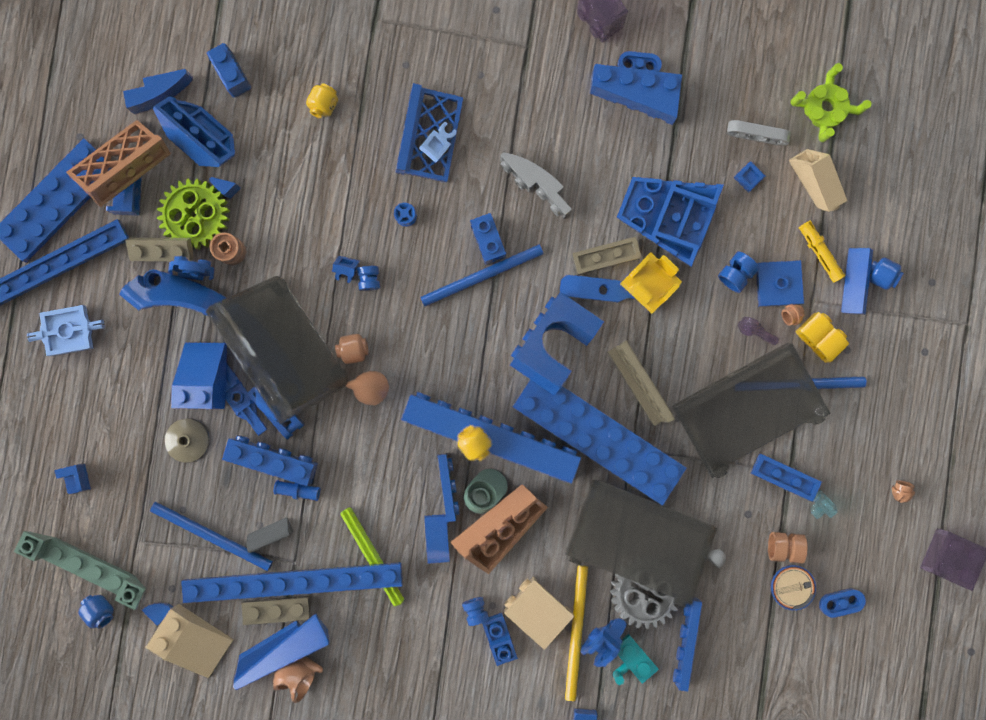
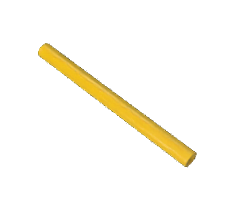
M583 565L577 566L573 608L574 617L572 619L565 700L576 701L588 577V566Z

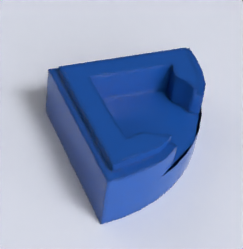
M153 603L142 611L158 626L173 606L167 603Z

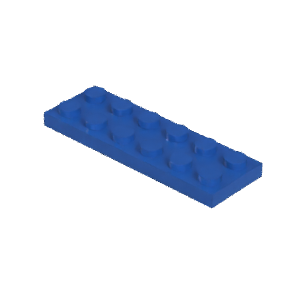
M83 138L0 222V240L21 261L27 263L91 198L66 173L97 150L86 139ZM100 157L96 160V163L104 162L105 157ZM94 169L92 175L100 174L102 169ZM87 170L81 171L76 176L86 175Z

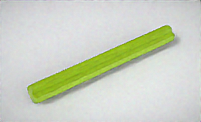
M349 507L343 510L340 514L369 565L384 564L352 508ZM398 587L383 588L393 606L396 607L404 602V597Z

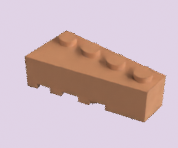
M520 485L451 543L466 560L489 574L548 507L524 485Z

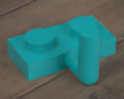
M627 634L622 639L623 642L618 656L624 663L613 672V677L617 685H623V675L631 670L643 684L659 669L631 635Z

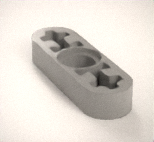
M739 120L729 121L727 134L733 137L781 146L788 145L790 142L791 132L785 129Z

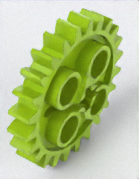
M187 179L186 185L178 181L179 188L171 185L172 193L164 192L167 199L159 200L164 204L163 207L157 208L158 211L162 212V215L158 216L157 219L164 222L159 228L166 230L163 234L166 237L191 238L192 248L194 245L195 249L200 250L201 244L209 248L208 241H211L215 235L221 233V229H228L223 224V222L230 221L228 217L224 216L230 210L223 207L228 202L225 199H221L223 194L220 191L216 192L217 188L214 185L210 187V183L204 181L202 184L199 179H196L193 184L190 179ZM195 195V201L192 204H188L189 197ZM213 208L212 215L205 217L206 210ZM193 211L197 214L196 217L191 215ZM178 212H182L181 219L175 221V215ZM195 225H199L198 233L192 235V228Z

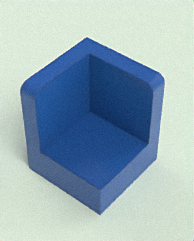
M85 464L54 470L56 479L64 478L68 494L91 489Z

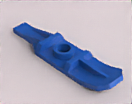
M566 275L561 279L560 292L567 297L620 302L626 298L636 299L620 284L621 281L574 275ZM601 286L606 287V294L600 293L599 288Z
M226 363L225 399L235 414L247 420L256 434L260 436L268 429L257 415L256 404L247 395L248 391ZM236 393H239L241 398L236 402L233 397Z

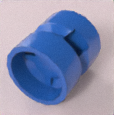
M738 251L729 261L730 266L726 265L717 276L729 289L740 293L748 284L747 279H752L760 267L751 257Z

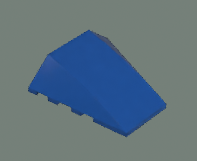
M632 177L617 218L692 267L712 221L724 185Z

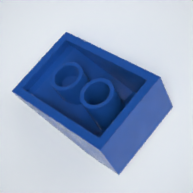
M185 343L172 384L171 408L225 409L227 343Z

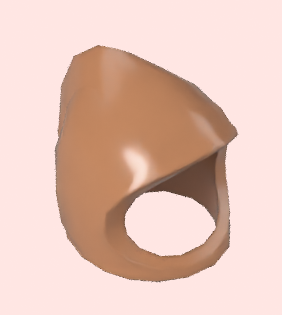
M377 371L362 373L346 385L348 389L353 390L356 399L366 405L375 406L386 398L389 391L388 380Z
M303 657L275 671L273 689H290L292 701L298 703L309 690L315 673H322L323 668L311 659Z

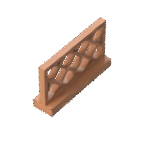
M136 120L66 173L99 207H102L168 157L171 152L160 136H155ZM136 130H140L139 136H131ZM137 142L136 147L128 148L129 143ZM122 144L121 149H114L116 145ZM120 155L118 161H110L111 156ZM100 157H105L104 162L96 163L97 159H99ZM94 169H102L100 174L92 175ZM87 170L86 175L76 176L81 171Z

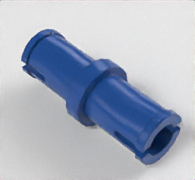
M276 480L273 489L276 495L291 496L296 500L304 498L315 501L319 500L321 491L320 487L304 486L298 483Z

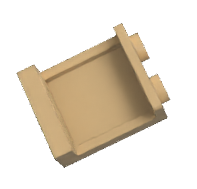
M532 577L530 580L527 578L519 587L521 591L515 597L513 595L510 596L505 602L504 614L545 650L573 619L574 614L567 606L560 603L539 584L535 577Z

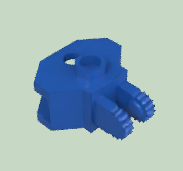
M618 618L610 620L609 624L604 627L593 629L582 645L581 653L586 655L587 653L592 654L594 651H597L598 654L595 657L594 665L596 667H604L609 664L620 652V645L623 642L620 637L624 630H626V622Z

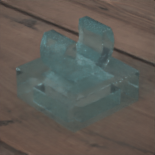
M819 490L814 499L815 504L810 508L811 514L816 519H819L824 513L832 518L838 513L836 505Z

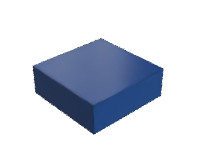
M750 161L733 178L749 193L765 175Z

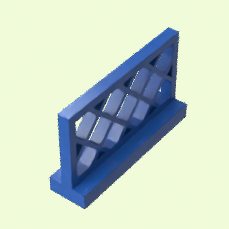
M413 83L395 173L402 175L405 173L447 183L463 97L422 88V85ZM424 95L433 96L437 104L427 109L423 103ZM448 100L457 102L456 110L450 114L443 106V103ZM440 107L446 117L436 122L430 112ZM427 114L433 125L423 130L419 124V119ZM448 119L453 126L452 131L455 129L456 134L449 142L451 145L448 152L437 161H440L445 168L444 176L434 174L430 168L437 162L433 161L428 165L422 156L424 152L418 150L415 140L422 135L427 139L426 133L433 128H436L438 131L439 124ZM419 156L425 167L419 171L410 169L411 161Z

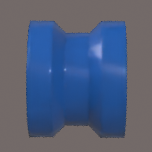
M403 202L394 209V217L399 225L409 227L415 223L417 214L411 204Z

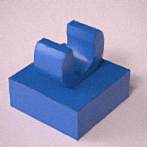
M338 256L332 268V272L336 273V280L339 281L341 274L347 275V283H350L357 272L360 261Z

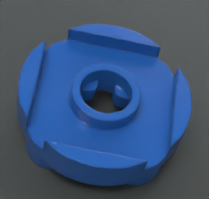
M175 256L174 261L169 262L168 273L173 274V271L178 272V276L192 280H203L204 276H209V280L214 279L215 269L211 267V262L208 260L193 262L188 261L186 257Z

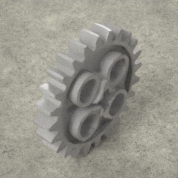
M644 555L643 561L638 556L635 557V563L627 560L629 567L625 568L621 565L622 574L615 573V576L619 578L618 581H611L616 589L610 590V593L616 596L611 599V602L618 604L614 610L617 613L621 612L619 616L623 620L626 619L629 625L634 622L637 628H640L642 624L644 628L648 629L650 623L657 628V621L665 624L664 617L672 618L670 611L678 610L674 603H681V600L676 597V595L682 594V591L676 588L681 585L679 580H675L678 574L671 572L673 567L669 564L666 565L664 560L661 559L658 562V558L655 556L651 558V561L647 555ZM646 572V578L643 581H639L640 574ZM630 582H634L662 598V602L653 599L646 593H642L639 589L631 586ZM664 583V589L657 592L658 586ZM631 592H635V597L628 601V595ZM653 603V608L650 611H646L647 605Z

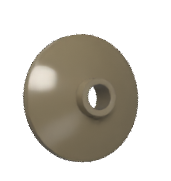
M193 419L176 421L169 427L165 435L167 452L172 458L180 462L198 460L205 454L209 445V435L206 428L200 422ZM183 437H186L188 440L186 445H183L181 442Z

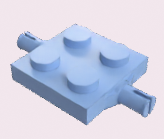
M80 305L39 313L41 320L40 331L27 333L29 337L27 339L29 342L42 340L45 345L46 356H56L93 349L92 330L104 329L105 325H100L104 324L103 320L90 322L87 307Z

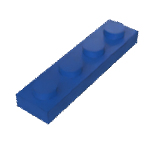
M689 597L688 602L684 604L683 614L686 618L685 624H682L680 628L682 644L681 647L678 646L676 654L679 663L678 669H674L673 682H675L680 691L686 692L689 690L702 602L695 597Z

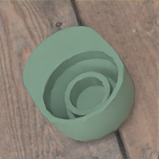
M494 469L482 470L469 483L464 492V501L469 510L478 514L490 511L507 491L505 477Z

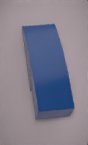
M186 69L143 78L144 87L123 91L126 108L133 114L153 109L154 105L169 96L175 97L193 81V77Z

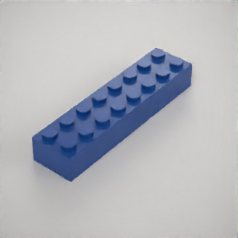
M529 380L512 406L662 506L687 469L563 386L555 395H552L532 380Z
M423 393L410 394L401 418L402 421L456 441L459 440V433L468 426L481 427L492 442L489 449L490 454L572 484L581 460L576 455L577 451L565 446L562 447V450L555 448L556 443L543 438L539 442L534 440L535 436L525 431H521V434L513 432L514 427L501 423L500 427L492 424V419L480 415L479 419L472 417V412L463 408H459L458 411L451 409L452 404L438 400L437 403L430 401L431 396Z

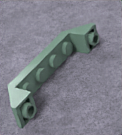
M24 531L14 550L15 553L32 561L44 559L116 594L115 601L134 610L137 609L146 590L133 574L56 537Z

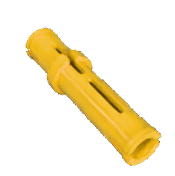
M809 220L798 227L808 242L807 246L809 249L812 248L832 282L834 283L846 276L827 248L824 237L820 236L812 221Z

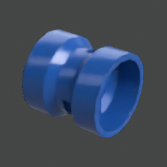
M378 266L357 268V275L360 277V282L358 283L359 291L380 289V281L377 280V275L379 274Z
M483 597L472 598L462 603L463 610L468 614V626H475L489 620L487 611L483 610L485 604Z

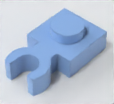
M444 122L439 127L438 133L433 130L419 148L435 162L440 159L451 145L448 140H451L456 134L455 129L450 134L445 132L444 128L447 126V122Z

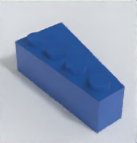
M595 64L592 71L590 94L613 103H620L631 110L646 113L647 116L664 120L665 123L673 125L678 114L682 75Z

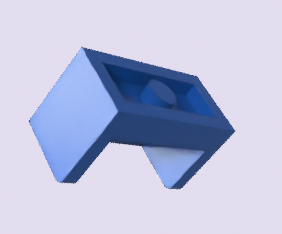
M142 176L113 198V206H106V211L114 215L140 216Z

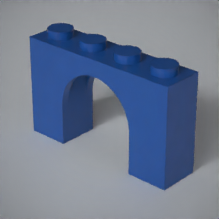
M562 292L558 294L556 299L554 297L550 298L545 306L548 309L545 315L541 312L536 318L534 324L537 326L534 330L529 328L522 339L525 341L522 347L518 345L511 354L514 359L510 364L514 369L552 395L558 392L571 373V370L553 359L546 352L542 342L543 334L549 330H562L587 346L604 323L603 320Z

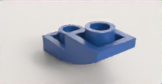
M446 514L424 516L428 564L450 562Z
M503 613L490 616L489 620L482 623L496 665L499 666L518 659Z

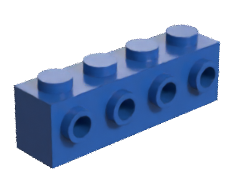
M237 435L235 438H228L222 460L304 486L312 484L318 463L312 461L313 458L305 455L297 457L291 455V451L282 448L274 450L267 443L258 442L255 444L249 442V438Z

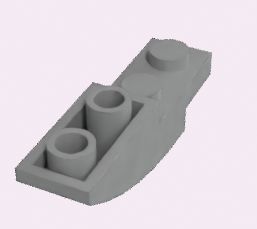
M505 152L500 155L501 167L506 173L509 174L511 172L516 179L514 181L522 190L526 189L530 192L536 187L537 195L542 200L546 199L551 204L550 209L556 216L561 215L564 219L570 214L572 209L559 195L564 187L556 178L525 158Z

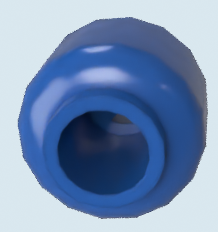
M885 257L880 259L879 262L874 261L871 265L870 282L884 290H889L891 287L895 288L904 274L901 272V265Z
M90 595L82 600L78 614L89 628L100 629L111 622L114 608L103 595Z

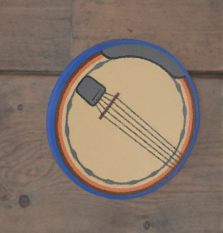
M788 565L779 569L773 576L771 593L775 601L783 608L800 610L807 607L813 601L816 594V583L808 570L797 565Z

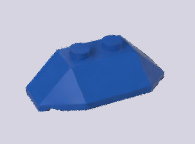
M171 96L153 106V110L167 138L199 166L220 167L235 156L233 134L201 106L186 101H179Z

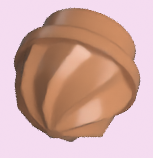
M796 304L787 305L781 312L783 321L789 326L800 324L805 316L803 307Z
M897 480L895 485L892 486V494L895 500L900 503L910 501L915 495L914 485L906 481Z

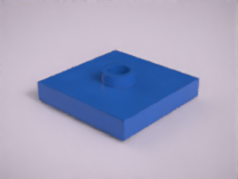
M801 260L757 263L760 267L756 273L758 307L804 304Z

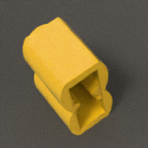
M817 312L813 313L795 332L825 363L832 362L849 345L846 339L847 335L842 330L833 327L831 324L832 320L828 315Z

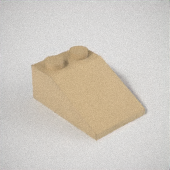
M178 604L169 610L145 648L168 662L209 678L234 639Z

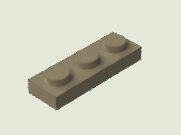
M636 237L572 253L577 275L642 258Z
M128 238L126 240L130 261L171 262L174 261L175 256L186 257L188 261L194 259L191 238Z
M309 596L252 600L241 603L243 625L303 621L311 618Z

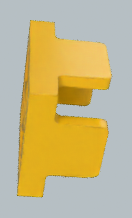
M650 252L620 284L652 314L679 288L682 281L675 275L679 268L665 255L658 259Z

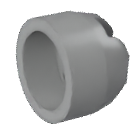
M719 549L710 551L706 556L718 569L726 561L725 553Z

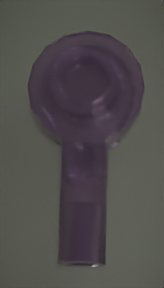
M743 317L738 322L737 327L742 334L747 336L755 334L772 345L778 343L779 338L766 332L765 328L757 320Z

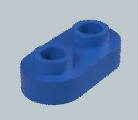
M633 51L621 54L617 63L618 67L628 68L624 63L629 62L632 65L630 68L648 70L646 65L650 64L653 66V69L649 71L657 72L662 67L661 59L657 55Z
M850 588L822 596L819 601V608L828 617L835 618L861 611L865 606L866 600L860 591ZM854 596V601L849 603V598ZM832 601L833 606L831 608H828V602Z

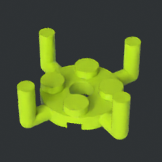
M836 63L827 72L825 84L814 88L806 99V93L799 91L790 101L792 106L803 107L806 116L810 118L812 124L820 128L818 138L820 142H825L835 134L832 127L844 121L848 114L861 115L872 105L870 100H865L858 106L850 105L847 90L834 85L835 76L843 69L840 63ZM823 101H828L832 105L831 111L823 109Z

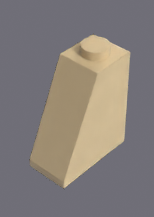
M806 149L789 160L817 208L831 212L840 208V205L847 201L830 154Z

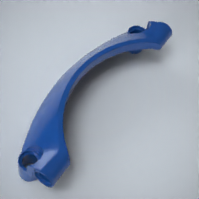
M154 269L149 270L144 276L138 275L121 289L120 296L138 311L157 306L184 307L201 312L224 326L239 342L249 360L254 375L257 407L275 422H278L289 409V404H293L295 400L303 396L304 386L290 360L276 340L249 312L229 298L197 282ZM160 275L161 282L155 286L154 279ZM292 384L297 387L295 396H290L288 393V388Z

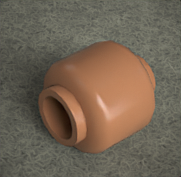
M360 334L342 336L339 340V345H335L337 358H342L345 364L363 362L366 355H369L367 340L362 338Z

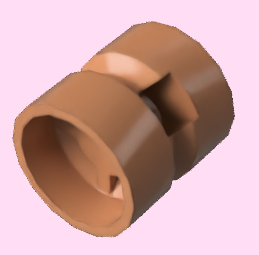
M225 232L213 237L210 243V252L217 260L225 264L237 265L245 258L246 247L241 240Z
M771 532L768 539L769 559L779 562L789 559L790 563L803 564L807 556V539L805 535L791 533L787 537L786 533Z

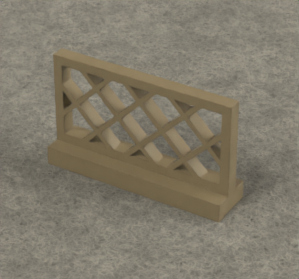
M627 340L608 351V355L652 425L656 426L660 422L670 423L675 420L671 410Z

